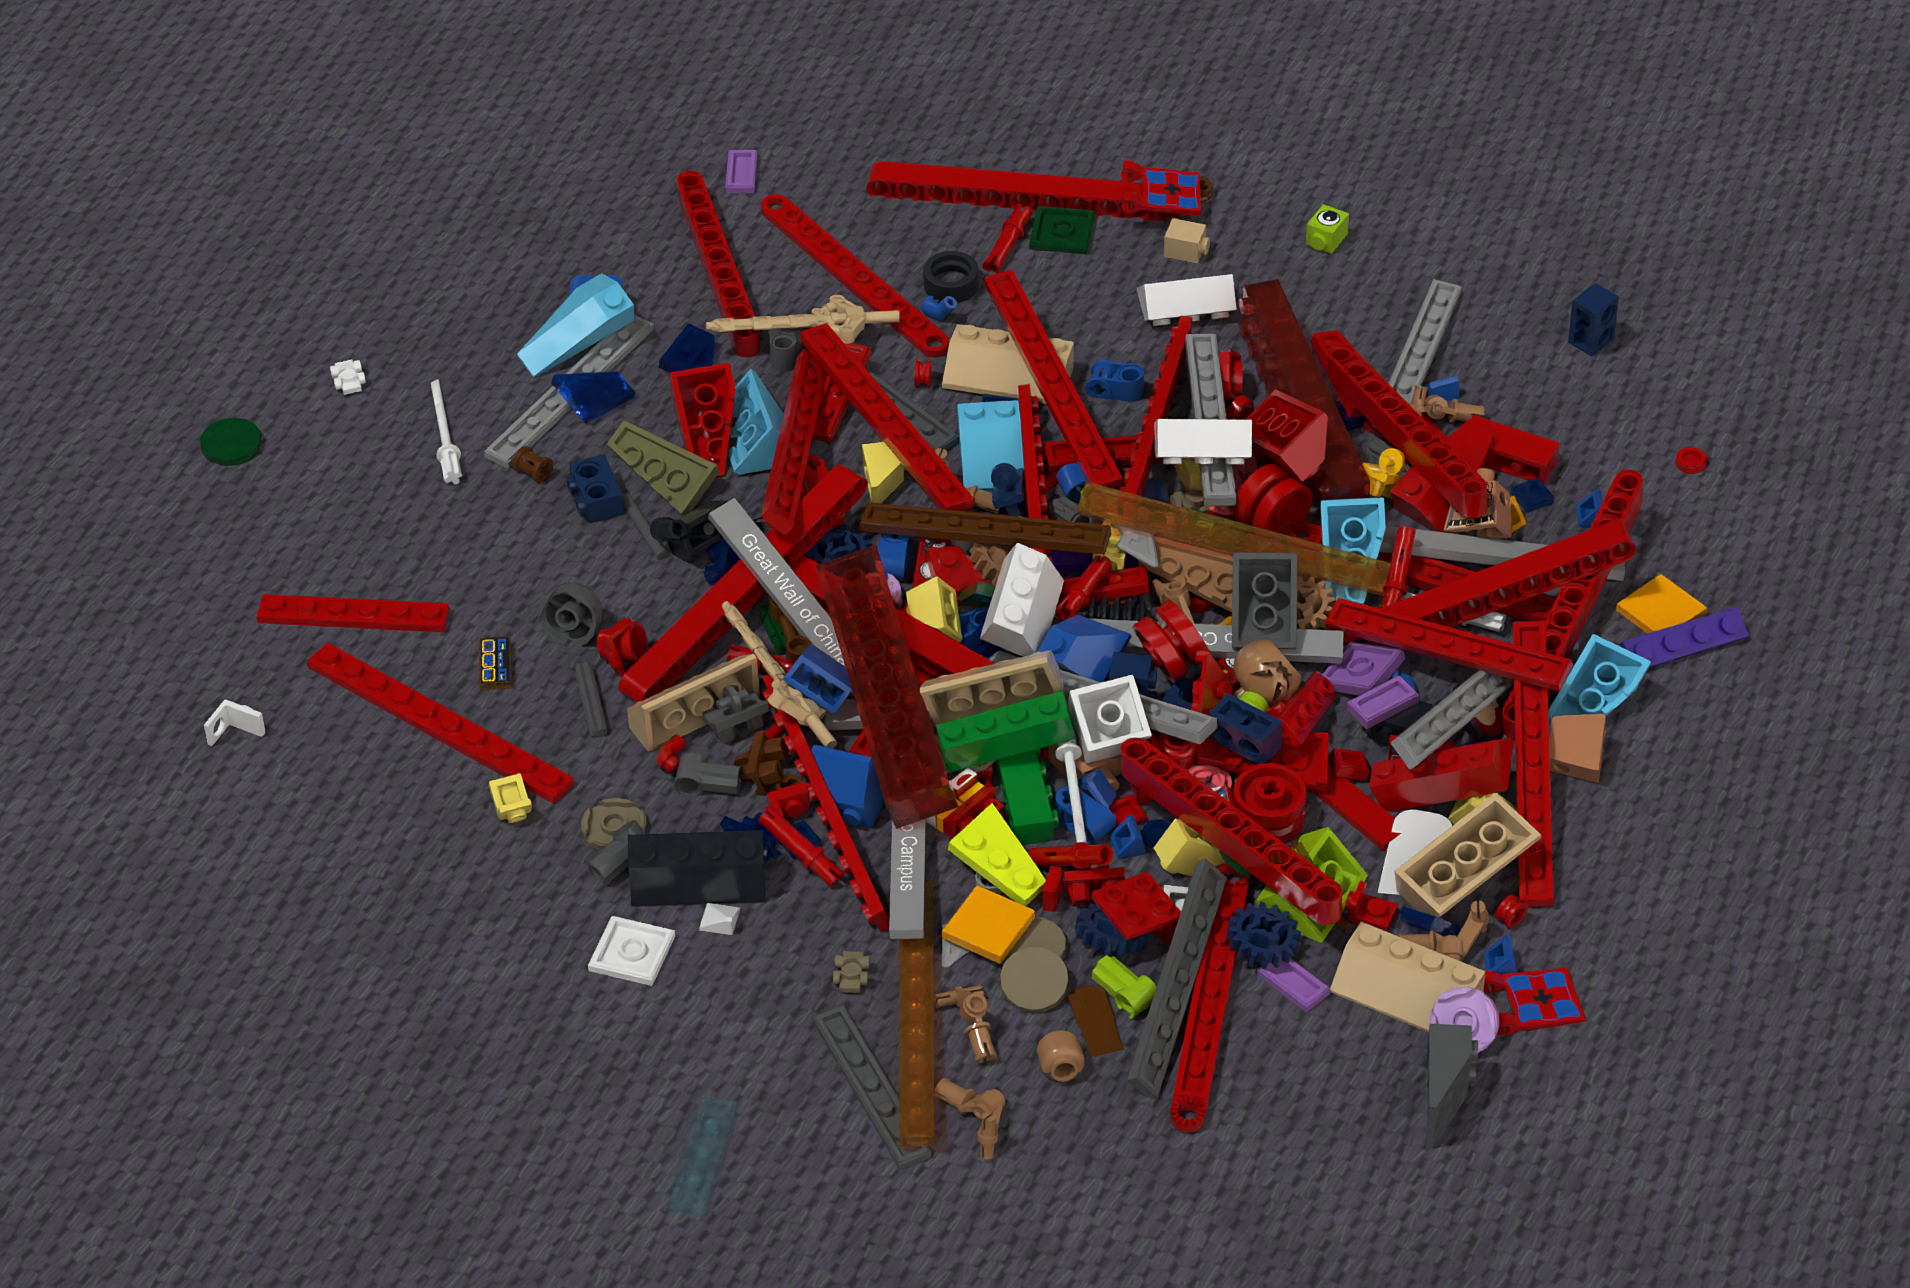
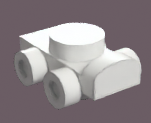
M347 360L330 366L336 390L342 389L344 395L362 391L361 384H365L366 381L359 360Z

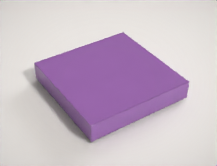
M1350 641L1343 649L1342 664L1331 663L1322 676L1332 683L1334 692L1362 695L1385 683L1406 657L1403 649Z

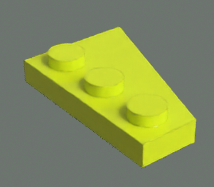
M993 803L949 842L948 850L1015 902L1027 906L1043 891L1046 881L1045 877Z

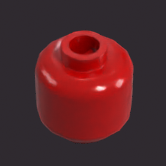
M1162 732L1159 733L1156 740L1162 753L1185 770L1191 768L1196 763L1197 743Z

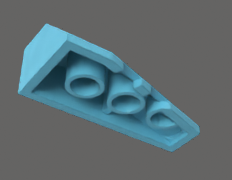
M601 273L577 287L518 352L517 357L534 378L633 322L634 304L617 281Z
M750 369L735 386L736 392L732 416L736 417L737 420L735 427L730 430V437L737 438V448L733 446L729 449V458L734 472L738 475L772 468L784 415L757 373Z
M1384 498L1321 501L1324 581L1326 589L1332 588L1335 600L1342 598L1361 604L1365 602L1386 529Z
M1592 634L1561 691L1548 710L1549 734L1552 717L1583 714H1606L1607 716L1637 689L1651 665V661Z

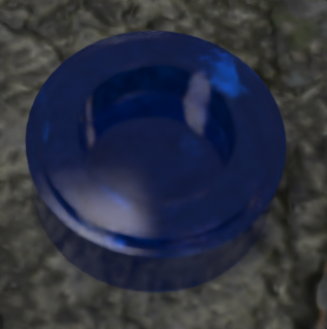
M1162 819L1147 822L1142 829L1144 844L1154 849V846L1171 823Z

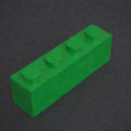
M1063 691L936 724L941 753L949 772L1077 739L1071 712Z
M1040 749L1002 758L994 762L1010 829L1021 845L1054 841V829L1059 828L1057 810L1050 808V804H1053L1051 786L1045 785L1043 781L1047 780L1044 761H1038V756H1041Z

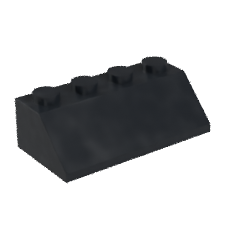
M762 830L628 835L631 906L766 902L764 835Z

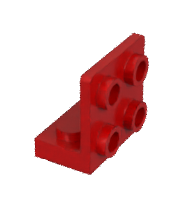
M1148 871L1092 892L1091 898L1126 940L1152 932L1155 936H1159L1167 947L1170 946L1181 911Z

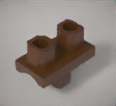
M764 730L757 731L754 734L751 751H746V753L735 757L733 765L742 766L740 775L742 780L751 779L756 783V793L758 796L766 795L769 784L783 781L784 771L779 760L787 759L789 749L783 737L768 739Z

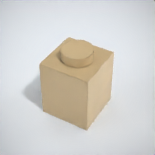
M1172 218L1164 236V257L1198 263L1202 254L1207 255L1210 246V238L1206 237V225Z

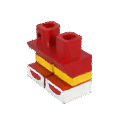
M966 768L948 783V787L944 786L925 802L926 822L953 839L991 803H993L1004 819L1005 805L996 799L995 787L990 786L986 788L977 781V774L971 769Z

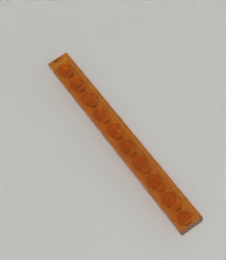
M1085 482L1077 508V514L1231 556H1233V552L1297 553L1298 574L1312 576L1320 580L1380 596L1383 595L1391 563L1090 482Z
M925 880L924 938L899 939V1147L935 1146L933 880Z

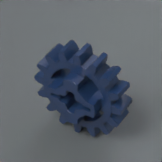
M842 524L840 529H836L833 526L806 553V557L849 580L850 575L857 576L861 574V570H869V563L873 562L872 540H867L866 532L858 534V527L856 526L851 530L846 529V524Z
M1260 902L1259 908H1255L1251 903H1247L1245 911L1237 908L1235 916H1231L1229 919L1226 940L1230 941L1229 950H1238L1237 959L1248 958L1249 966L1251 967L1255 962H1259L1262 969H1266L1268 963H1272L1274 967L1279 968L1281 960L1289 963L1292 954L1296 955L1301 936V931L1296 930L1297 920L1288 921L1290 912L1285 911L1280 914L1277 912L1278 905L1276 904L1271 909H1268L1264 902Z
M1093 903L1089 904L1088 909L1082 908L1080 915H1077L1076 937L1083 938L1082 945H1092V951L1094 952L1101 949L1105 951V955L1117 954L1123 957L1125 951L1134 955L1136 949L1143 950L1145 943H1147L1149 933L1126 940L1102 910Z

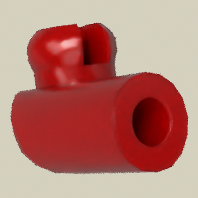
M674 734L657 753V766L660 769L664 768L668 773H673L678 768L680 759L676 755L686 746L685 740L680 735Z

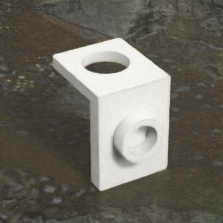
M226 699L204 724L207 743L210 746H213L229 725L261 737L266 733L261 712ZM220 718L219 728L214 733L213 731L215 723Z

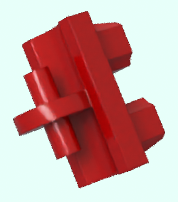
M1109 864L1090 865L1086 869L1076 868V871L1064 872L1063 881L1064 892L1068 891L1072 906L1089 905V890L1100 889L1125 880L1124 867L1109 868Z

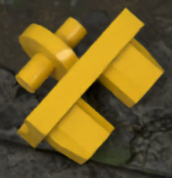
M1389 448L1380 455L1379 465L1363 462L1359 471L1367 474L1361 490L1375 497L1381 498V496L1392 499L1390 491L1404 476L1398 475L1405 467L1404 454L1398 449Z

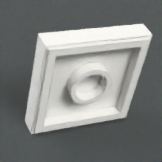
M611 916L588 964V970L652 986L675 938V930Z

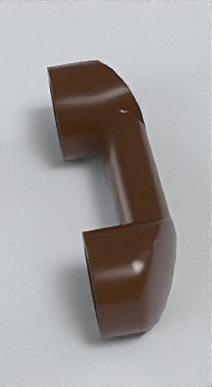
M770 597L769 613L775 622L780 623L787 642L786 659L796 662L799 656L811 645V642L808 638L797 635L793 624Z

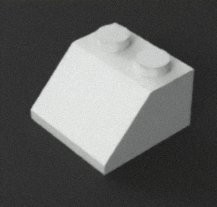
M1133 675L1069 692L1068 706L1086 764L1118 756L1121 754L1122 743L1129 738L1137 737L1147 740L1152 736Z

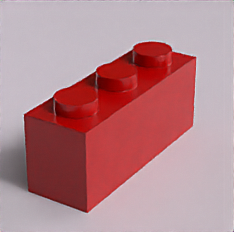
M1476 415L1472 417V421L1494 432L1495 435L1483 465L1484 467L1543 486L1545 485L1558 463L1560 442Z

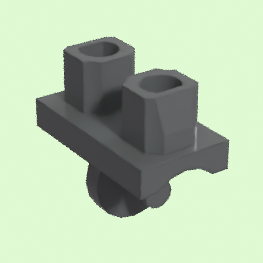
M732 685L723 688L724 698L716 701L717 706L702 712L704 721L713 729L718 739L726 743L737 736L735 725L743 722L744 727L748 731H754L763 727V713L768 712L769 708L767 702L761 701L756 692L751 691L748 693L746 689L737 692Z

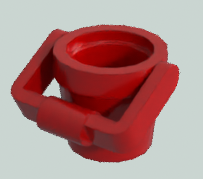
M1233 350L1220 351L1219 363L1224 400L1232 403L1237 397L1242 395L1243 370L1241 354Z
M624 618L613 627L602 629L598 633L597 649L599 655L604 661H609L616 675L622 677L648 650L646 631L639 621H631L630 618ZM623 661L630 662L626 667L623 666Z

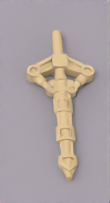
M832 295L829 303L823 305L822 308L812 309V314L777 317L758 316L748 319L718 318L712 322H706V330L735 332V330L753 329V331L772 330L773 328L794 329L816 327L828 323L844 344H850L864 330L865 324L899 322V311L864 312L862 306H856L846 300L844 296Z
M728 601L724 602L722 608L725 611L726 618L734 628L738 629L744 642L757 655L763 667L774 680L771 684L773 693L768 698L769 703L773 707L793 716L799 724L809 726L824 747L833 749L837 745V741L820 720L828 710L783 680L786 675L785 671L772 658L757 634L753 633L747 626L748 623L734 605H730Z

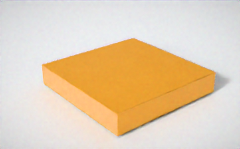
M1660 574L1617 603L1616 611L1648 634L1701 618L1707 614V607Z
M977 885L942 930V938L1001 964L1035 919V910Z

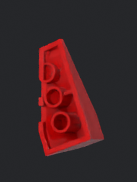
M730 362L670 372V392L685 450L716 464L720 470L716 478L723 477L725 474L736 392Z
M1469 419L1448 436L1445 441L1476 471L1483 467L1495 435L1494 432ZM1412 466L1390 491L1395 510L1431 531L1446 533L1444 526L1451 504Z

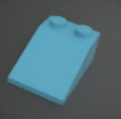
M1018 400L957 404L963 486L965 488L977 485L978 489L983 491L993 490L991 472L1000 463L1011 464L1016 470L1019 468L1024 469Z

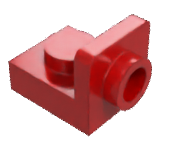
M804 782L767 793L768 807L764 808L766 814H768L767 809L770 807H774L783 818H796L804 812L810 811L809 793Z
M1360 881L1355 892L1350 891L1346 899L1345 910L1349 911L1348 923L1358 926L1360 922H1364L1388 932L1397 913L1398 903L1367 895V882Z

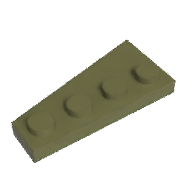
M625 420L607 443L608 447L682 516L692 512L720 472L716 464Z

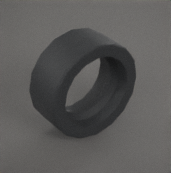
M943 251L927 259L923 266L924 290L928 296H934V300L938 299L941 302L946 296H951L959 303L974 296L979 288L978 264L973 257L966 253ZM947 271H956L967 276L957 282H944L935 278L938 274Z

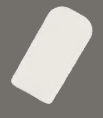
M1406 810L1395 818L1392 832L1401 834L1389 842L1378 893L1400 895L1396 890L1394 871L1452 827L1451 822L1446 817L1426 811Z

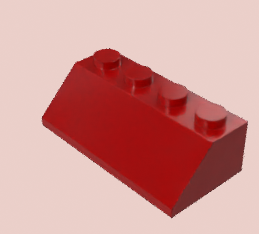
M1275 389L1245 419L1252 420V453L1256 459L1266 464L1278 465L1288 472L1290 476L1302 482L1312 477L1317 472L1318 466L1325 460L1328 416L1325 412Z
M1512 738L1434 751L1410 770L1401 758L1373 763L1369 788L1379 805L1387 812L1504 792L1508 790L1514 741Z

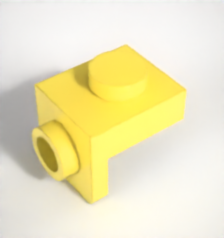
M521 773L489 781V789L499 821L507 819L509 823H514L527 818V813H530L532 810L531 799H528Z

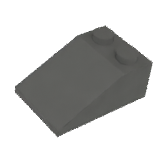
M1233 552L1232 648L1241 649L1244 645L1256 639H1270L1278 649H1296L1297 553Z
M1429 1024L1426 1058V1148L1433 1149L1467 1097L1469 1083L1476 1082V1062L1471 1061H1478V1040H1472V1026Z

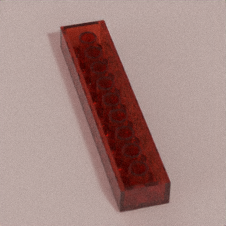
M1275 279L1244 285L1243 298L1239 299L1240 311L1243 316L1242 320L1238 323L1241 338H1247L1248 340L1247 349L1250 358H1256V370L1259 378H1265L1267 397L1276 389L1325 412L1328 416L1325 460L1318 466L1317 472L1308 478L1310 480L1312 499L1319 500L1320 516L1322 500L1369 498V477L1279 280Z
M873 545L816 565L885 804L896 829L958 808V802L944 757L941 753L935 727L920 694V687L922 685L888 574L877 546Z

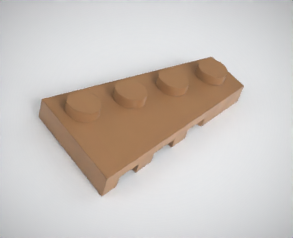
M1154 536L1158 567L1152 568L1138 560L1139 566H1146L1147 570L1170 582L1182 581L1188 591L1232 612L1233 556Z

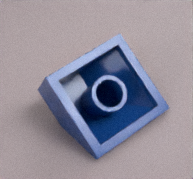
M1077 614L1052 626L1037 652L1052 650L1060 670L1098 682H1106L1109 679L1113 652L1123 653L1132 636L1130 633Z
M814 744L811 750L842 819L852 826L862 825L872 828L888 798L872 758Z

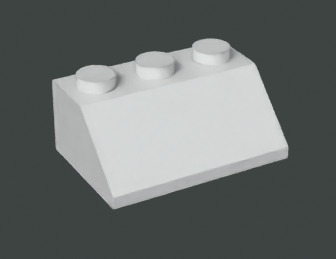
M1233 274L1144 284L1137 287L1145 321H1153V326L1171 324L1170 318H1178L1180 316L1193 317L1192 322L1200 321V315L1211 314L1212 319L1229 317V311L1237 310Z
M1157 419L1154 422L1156 458H1163V464H1182V458L1194 459V464H1213V459H1225V464L1243 465L1244 459L1252 457V420Z
M1016 543L1004 558L980 639L1023 657L1038 651L1050 630L1064 583L1063 578L1047 555Z

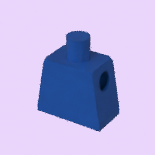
M812 644L799 656L783 678L785 682L833 714H835L853 689L849 670Z

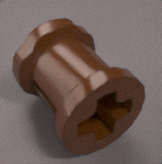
M524 446L515 454L512 467L515 471L519 473L523 471L532 476L535 482L541 483L551 474L553 461L549 457L542 458L533 452L532 448Z

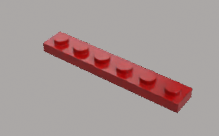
M262 594L256 617L257 622L262 624L445 633L450 608L449 603Z

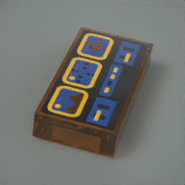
M511 636L479 638L480 691L512 689Z

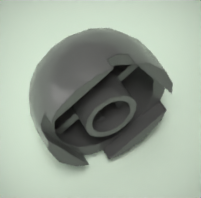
M566 582L551 589L540 601L538 618L541 616V621L544 624L542 629L552 641L567 644L565 639L581 642L584 645L598 632L603 620L602 603L590 587L581 583ZM580 623L585 626L584 632L578 637L568 638L564 634L566 630H573Z

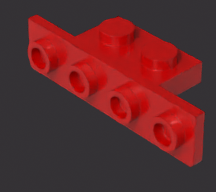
M1316 670L1295 694H1291L1283 701L1280 700L1267 710V714L1282 721L1283 731L1297 747L1304 742L1335 699L1334 687L1326 677H1323Z

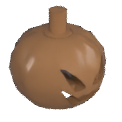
M1256 639L1244 645L1237 653L1233 669L1235 678L1240 682L1241 688L1233 696L1239 698L1246 691L1255 692L1267 701L1270 708L1280 700L1283 701L1291 694H1295L1300 689L1302 676L1270 639Z

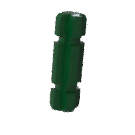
M769 604L766 606L762 605L758 610L759 618L762 623H765L764 628L771 643L774 644L773 647L776 653L784 655L787 642L781 625L772 619L769 613Z

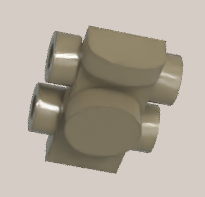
M1188 490L1186 494L1183 491H1177L1170 495V504L1174 512H1181L1183 520H1186L1191 509L1206 513L1210 511L1207 506H1204L1203 493L1199 490Z
M843 951V955H835V968H841V971H833V984H840L839 992L860 993L861 985H868V972H863L862 969H869L870 956H864L863 952Z

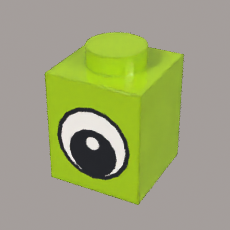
M1323 204L1307 223L1306 244L1315 250H1323L1332 254L1348 234L1349 213Z

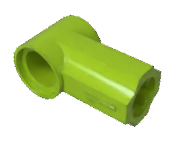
M1108 955L1100 959L1092 970V979L1114 997L1116 1006L1127 1011L1130 1014V1019L1151 1006L1157 987L1149 977L1145 975L1137 977L1114 956L1109 957Z

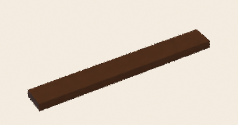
M867 502L859 523L860 530L864 532L1015 546L1016 543L1030 548L1105 555L1112 534L1111 525Z

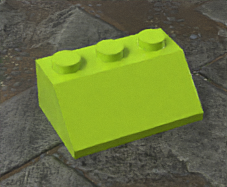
M1329 827L1303 834L1298 842H1302L1315 866L1341 886L1342 912H1344L1349 892H1355L1359 882L1365 881L1369 875ZM1267 885L1255 901L1258 905H1260V902H1264L1268 909H1271L1275 904L1278 905L1277 912L1280 914L1285 911L1290 912L1288 921L1297 920L1296 930L1301 931V935L1320 943L1324 941L1335 923L1332 925H1321L1315 922Z

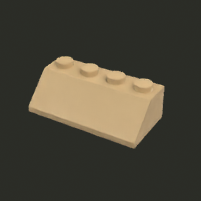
M956 325L949 343L942 388L1019 400L1018 385L1030 384L1031 395L1038 396V403L1046 404L1009 332L1000 329L979 328L972 325ZM1049 338L1067 374L1071 377L1074 361V342L1059 338Z
M1052 650L1036 652L1029 656L1004 660L1000 663L980 668L975 667L951 675H942L935 679L926 680L920 687V694L935 726L936 724L1063 691L1060 669Z
M754 654L738 656L628 707L630 730L649 752L664 745L674 734L683 736L707 725L703 719L702 712L717 706L716 701L724 698V687L732 685L737 692L746 689L748 693L754 691L760 698L757 657Z
M1494 793L1394 871L1396 890L1419 913L1441 917L1541 839V834L1497 793Z
M1360 922L1345 946L1330 987V992L1429 1032L1430 1013L1441 994L1457 987H1472L1483 991L1485 971Z

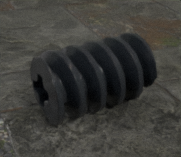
M1091 594L1090 601L1086 607L1085 617L1089 619L1140 621L1145 616L1152 618V607L1148 610L1145 600H1141L1138 608H1134L1131 598L1128 599L1125 607H1122L1120 597H1116L1113 605H1109L1107 596H1103L1100 604H1096L1095 595Z

